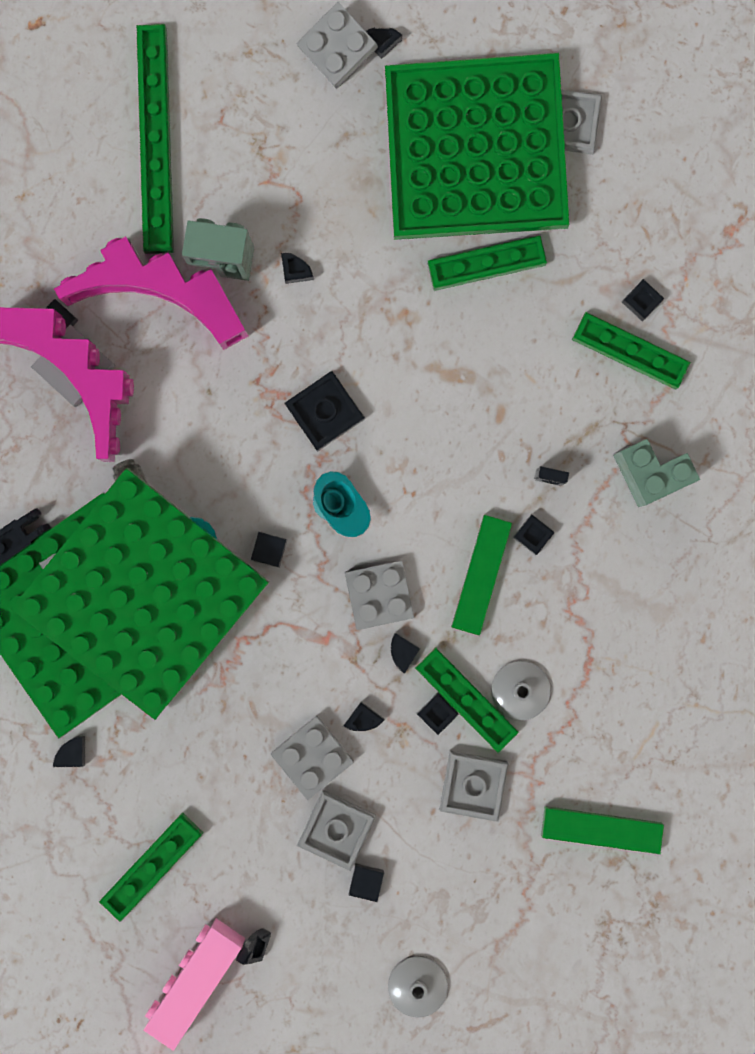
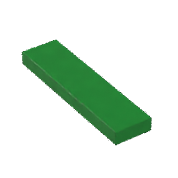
M541 235L428 260L427 262L434 291L539 268L547 264Z
M587 312L584 313L572 337L573 341L675 390L679 388L691 363Z
M483 515L451 628L480 636L511 530V522Z
M436 647L415 667L497 753L519 733Z
M544 806L541 837L661 855L664 824L662 822Z
M182 812L101 898L99 903L121 922L204 832Z

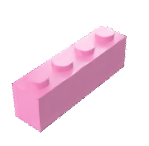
M217 918L211 927L205 924L196 938L199 945L194 952L190 949L187 951L178 965L183 969L177 977L173 974L162 989L165 996L161 1002L155 1000L145 1015L149 1020L143 1031L172 1051L177 1047L240 952L245 941V937Z

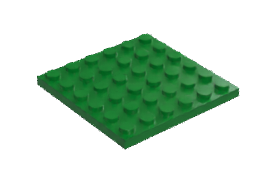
M559 53L385 66L394 240L568 229L570 224Z
M126 468L17 600L11 610L156 720L267 586L269 581L133 471Z
M104 492L0 566V655L58 739L122 694L12 611L11 608L43 570L39 563L58 552L104 496Z

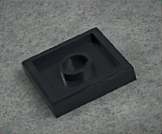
M330 371L284 403L317 452L365 420V417L333 371Z

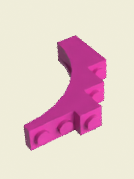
M126 236L112 239L106 244L105 248L100 250L105 259L104 262H95L89 265L82 274L67 277L61 281L60 286L54 288L58 298L67 306L88 297L107 293L134 292L156 296L178 305L195 316L213 334L223 350L249 337L212 269L198 271L190 277V281L185 282L169 253L155 255L149 259L148 264L143 265Z
M0 307V344L12 345L34 352L49 360L66 375L79 392L89 412L95 435L96 459L103 462H115V455H119L120 439L116 437V425L119 426L121 423V410L117 408V404H129V397H132L134 394L133 379H130V375L124 370L95 369V366H99L100 353L96 345L89 339H61V336H65L66 323L62 315L55 309Z

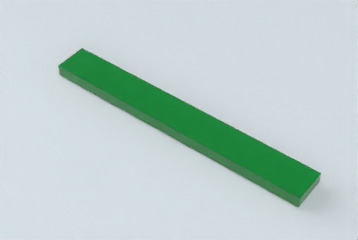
M165 24L136 25L143 252L145 254L174 253L167 28Z

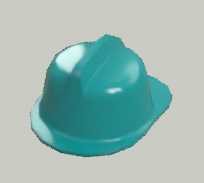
M333 471L322 474L316 480L313 488L315 512L326 520L338 534L345 537L362 535L369 528L371 521L370 510L366 502L347 476Z

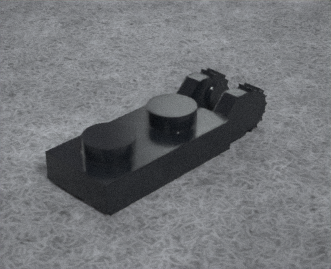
M38 508L28 512L18 520L14 519L0 529V566L52 529L49 523H46L30 534L26 532L24 527L36 521L42 515Z

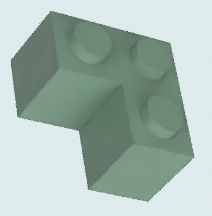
M198 218L197 221L187 220L182 257L187 264L215 268L221 277L249 281L254 245L248 230L244 229V226L237 223H227L226 226L217 225L212 220Z
M648 439L613 455L638 507L646 506L700 480L688 453L660 465Z

